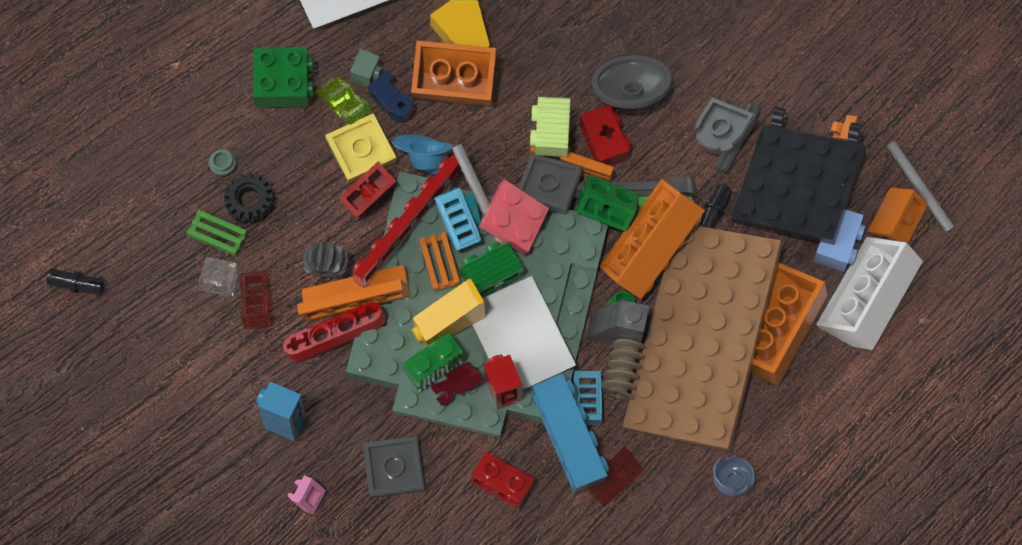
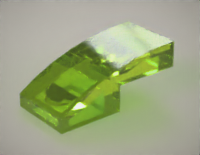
M337 76L315 90L322 101L350 125L372 111L369 103L354 94L351 86Z

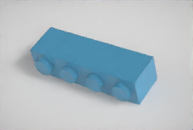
M564 374L533 385L530 391L573 493L605 481L608 476L606 472L609 471L608 464L603 456L599 457L595 448L598 446L597 439L592 430H587L584 423L587 417L581 405L577 406L573 396L576 395L572 382L570 380L566 381Z

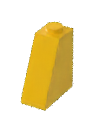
M450 0L430 14V26L445 43L490 47L478 0Z
M471 278L413 317L414 328L411 330L418 343L423 342L427 347L447 332L452 336L485 318L484 301Z

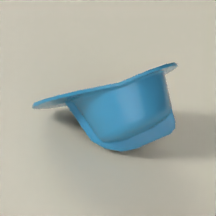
M405 134L393 139L395 147L408 152L413 168L430 174L438 173L440 163L446 158L447 152L453 148V145L450 143L440 142L423 135Z

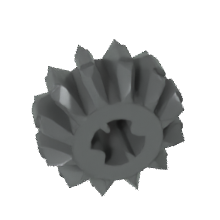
M314 243L308 245L303 257L304 270L311 275L320 277H343L346 275L349 266L348 251L341 246H334L332 244Z

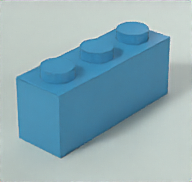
M269 382L267 389H261L256 401L259 404L258 408L264 428L295 441L306 419L302 396L297 392Z

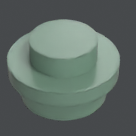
M217 150L210 156L209 166L214 174L226 176L235 169L236 160L230 151Z

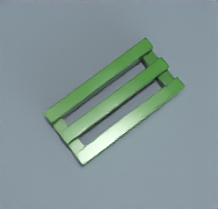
M201 210L197 211L196 218L191 223V228L186 232L187 236L235 257L248 234L247 230ZM202 220H203V221H206V222H208V223H210V224H213V225H215V226H217V227H220V228H222V229H224V230H227V231H229V232H231V233H234V234L238 235L239 238H237V237H235V236H233V235H230V234H228V233H226V232H223V231H221V230H219V229H216V228H214V227H212V226H209V225H207V224H205V223H202L201 221H202ZM197 228L234 243L235 246H229L196 230Z

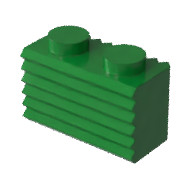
M508 241L500 244V242L491 244L486 248V253L478 257L475 254L462 261L463 265L459 266L460 275L464 282L471 278L482 298L502 288L504 285L521 278L524 271L520 260L515 255Z
M447 332L403 362V372L416 390L422 392V388L426 389L427 385L431 386V382H435L436 379H440V376L449 373V369L453 370L454 366L458 367V363L462 364L463 350L451 334Z

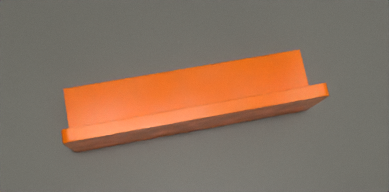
M403 265L378 270L364 288L354 282V277L302 289L303 303L297 304L298 314L306 321L344 313L369 302L381 304L410 297L406 268Z

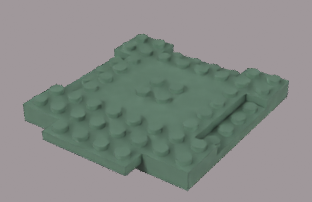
M399 172L386 220L387 225L384 236L388 232L387 228L395 217L400 218L405 212L404 208L407 202L412 197L417 198L422 192L421 188L428 179L427 177ZM451 183L443 194L456 188L452 187ZM461 189L463 195L472 193V191ZM486 195L489 203H491L494 196ZM476 201L477 208H478V212H479V216H480V220L482 221V219H483L484 216H483V214H482V212H481V210H480V208H479V205H478V203H477V201ZM435 202L379 269L382 270L399 265L405 266L410 297L379 304L386 314L385 323L376 330L372 329L361 332V336L354 339L346 369V377L398 390L392 410L394 414L497 438L501 437L506 415L544 424L530 393L532 386L523 390V400L499 409L496 408L485 381L484 364L488 363L487 360L489 358L473 325L452 335V337L463 350L462 364L469 361L481 376L482 381L476 384L474 388L459 395L455 391L451 401L441 406L436 398L441 396L444 391L435 394L431 386L437 382L444 381L446 379L445 374L440 376V379H436L435 382H431V386L427 385L426 389L422 388V392H419L403 372V362L426 347L423 342L418 343L411 329L414 328L413 317L459 286L433 292L419 238L424 237L427 239L431 235L438 236L440 233L446 232L460 285L464 282L459 270V266L463 265L462 261L475 254L478 257L486 253V248L496 243L493 235L480 228L479 225H476L481 241L460 250L454 249ZM448 202L443 204L445 208H448ZM548 210L529 252L523 255L513 249L524 268L523 276L484 297L532 276L576 363L608 225L576 213V211L568 210L567 215ZM466 231L462 234L457 235L458 239H461L465 236L470 235L471 233L470 231ZM439 242L437 244L448 281L453 279L442 242ZM432 244L427 245L437 283H443ZM374 313L370 314V319L374 317ZM571 367L543 381L559 376L561 374H564L566 381H571L574 367Z

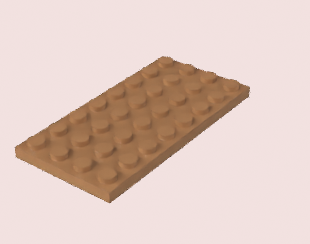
M695 226L686 236L685 243L680 249L676 250L670 259L668 267L664 270L644 344L647 349H643L642 352L645 358L640 360L639 363L642 365V369L637 370L639 380L634 382L637 388L632 390L631 393L634 399L629 400L623 423L624 430L730 451L783 245L781 240Z

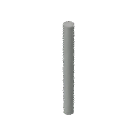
M895 141L890 143L887 149L921 198L928 204V208L946 233L952 231L955 226Z
M462 144L453 147L452 150L484 216L490 203ZM493 236L495 242H500V244L504 243L495 236Z

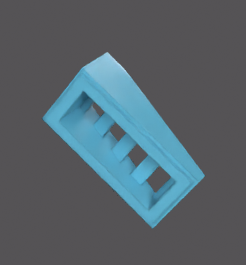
M460 188L434 198L454 249L460 250L481 241L478 229ZM458 199V204H455L448 208H445L443 205L447 202ZM460 209L462 210V214L449 219L448 214ZM466 220L467 224L455 229L452 225ZM470 231V235L458 239L457 235Z
M574 371L573 380L576 392L574 400L577 406L581 405L583 409H596V413H585L587 420L584 423L585 425H601V371ZM579 379H595V384L579 383ZM580 389H595V393H580ZM580 399H595V403H580Z

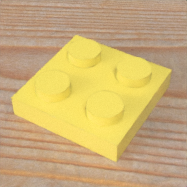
M374 113L325 135L348 183L358 180L378 161L384 167L397 162V158Z

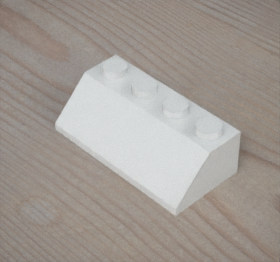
M866 237L855 257L853 265H850L816 325L853 347L873 350L923 261L906 242Z

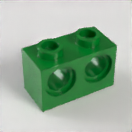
M589 174L579 193L576 213L626 232L637 210L638 193Z

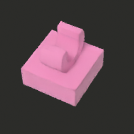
M304 476L302 480L295 481L298 488L294 494L289 493L288 497L302 510L314 515L326 490L314 479Z

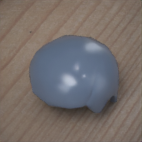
M736 455L725 459L722 457L717 459L713 466V482L720 493L729 497H738L748 493L753 488L756 479L755 470L748 460Z

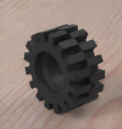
M247 172V176H243V173L238 174L239 178L237 180L233 177L231 185L227 183L225 187L226 192H224V201L229 215H232L235 221L240 220L241 224L245 225L246 221H250L251 225L255 224L257 219L259 222L264 221L263 216L268 217L270 209H273L274 206L272 188L265 178L262 180L259 174L253 176L252 172ZM246 190H253L259 194V201L252 207H244L239 203L240 194Z

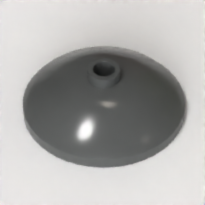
M638 55L612 59L601 65L592 77V88L595 95L604 103L620 109H639L653 105L669 92L672 85L671 73L666 65L654 58Z

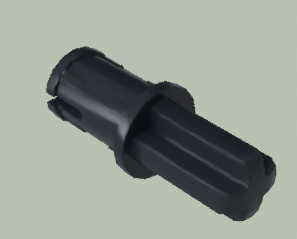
M725 184L717 185L709 203L704 205L705 211L697 226L714 228L719 216L724 214L723 209L732 193L730 187Z

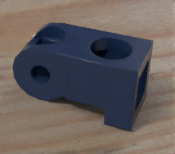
M388 70L384 71L367 86L368 96L392 120L398 123H405L411 119L413 114L412 100L409 96L401 94L394 87V76Z

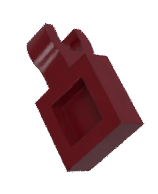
M468 361L445 374L446 379L433 384L431 389L435 394L444 391L441 396L436 398L437 402L443 406L451 401L455 391L458 395L469 391L476 384L480 383L482 379L479 372Z

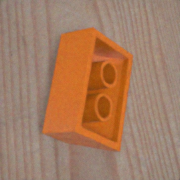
M416 41L411 89L412 99L491 106L496 48Z

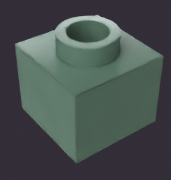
M360 49L350 70L351 82L367 88L370 83L382 74L383 67L380 65V56Z

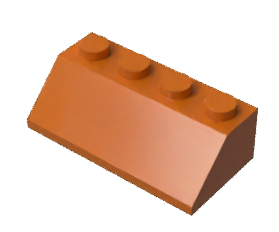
M661 179L632 219L626 232L622 233L599 267L617 284L642 299L652 289L654 281L660 272L668 267L670 259L676 250L683 246L686 236L691 229L699 224L705 210Z
M778 263L750 371L752 375L779 386L828 296L824 281Z

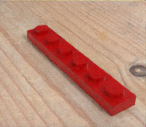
M455 154L450 158L446 157L440 163L438 173L433 178L429 177L424 182L421 188L422 192L417 198L412 197L407 202L404 208L405 212L401 217H395L391 221L386 235L383 238H377L370 248V254L365 259L361 258L353 268L354 282L360 287L364 288L433 206L435 203L434 198L442 195L462 171Z

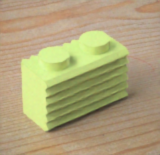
M538 97V105H532L531 121H537L536 130H531L530 146H535V155L567 157L570 98Z

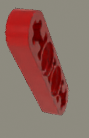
M376 302L363 304L290 335L284 341L283 349L292 361H302L359 337L361 332L380 328L385 323L386 314ZM374 313V317L370 319V314ZM353 322L351 329L341 331L343 324ZM320 333H328L325 340L316 342V338Z

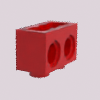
M485 452L472 473V484L520 510L534 487V478Z

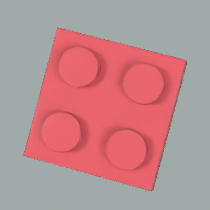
M504 180L499 184L479 227L504 243L508 241L513 249L525 255L529 252L549 208Z

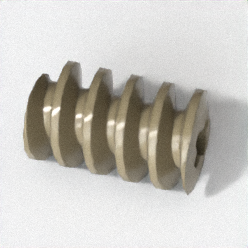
M616 339L612 345L614 350L610 352L609 356L611 360L607 363L609 370L604 374L606 380L602 382L601 388L611 397L629 401L633 400L634 396L627 393V391L636 390L637 388L636 385L630 383V380H639V375L634 373L633 370L642 369V365L637 363L636 360L645 358V355L638 351L647 348L645 345L634 340Z

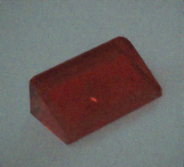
M623 447L607 462L609 471L606 472L608 476L605 481L586 488L603 507L608 505L643 471V468L626 447Z

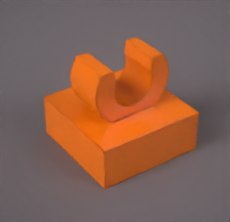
M847 115L844 124L834 121L830 132L834 133L833 138L847 141L851 122L860 124L858 117Z

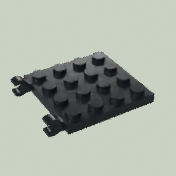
M775 107L771 126L763 124L731 215V220L733 223L835 245L866 152L865 145L860 144L864 135V130H861L862 124L851 122L847 141L785 129L784 127L788 120V115H785L786 109Z

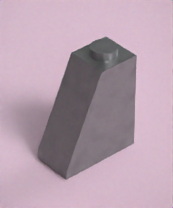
M621 300L592 312L586 340L613 345V341L616 339H630L641 343L649 306Z

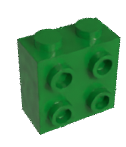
M307 47L253 48V98L255 108L308 107V97H313V81H308V73H313V57H308Z

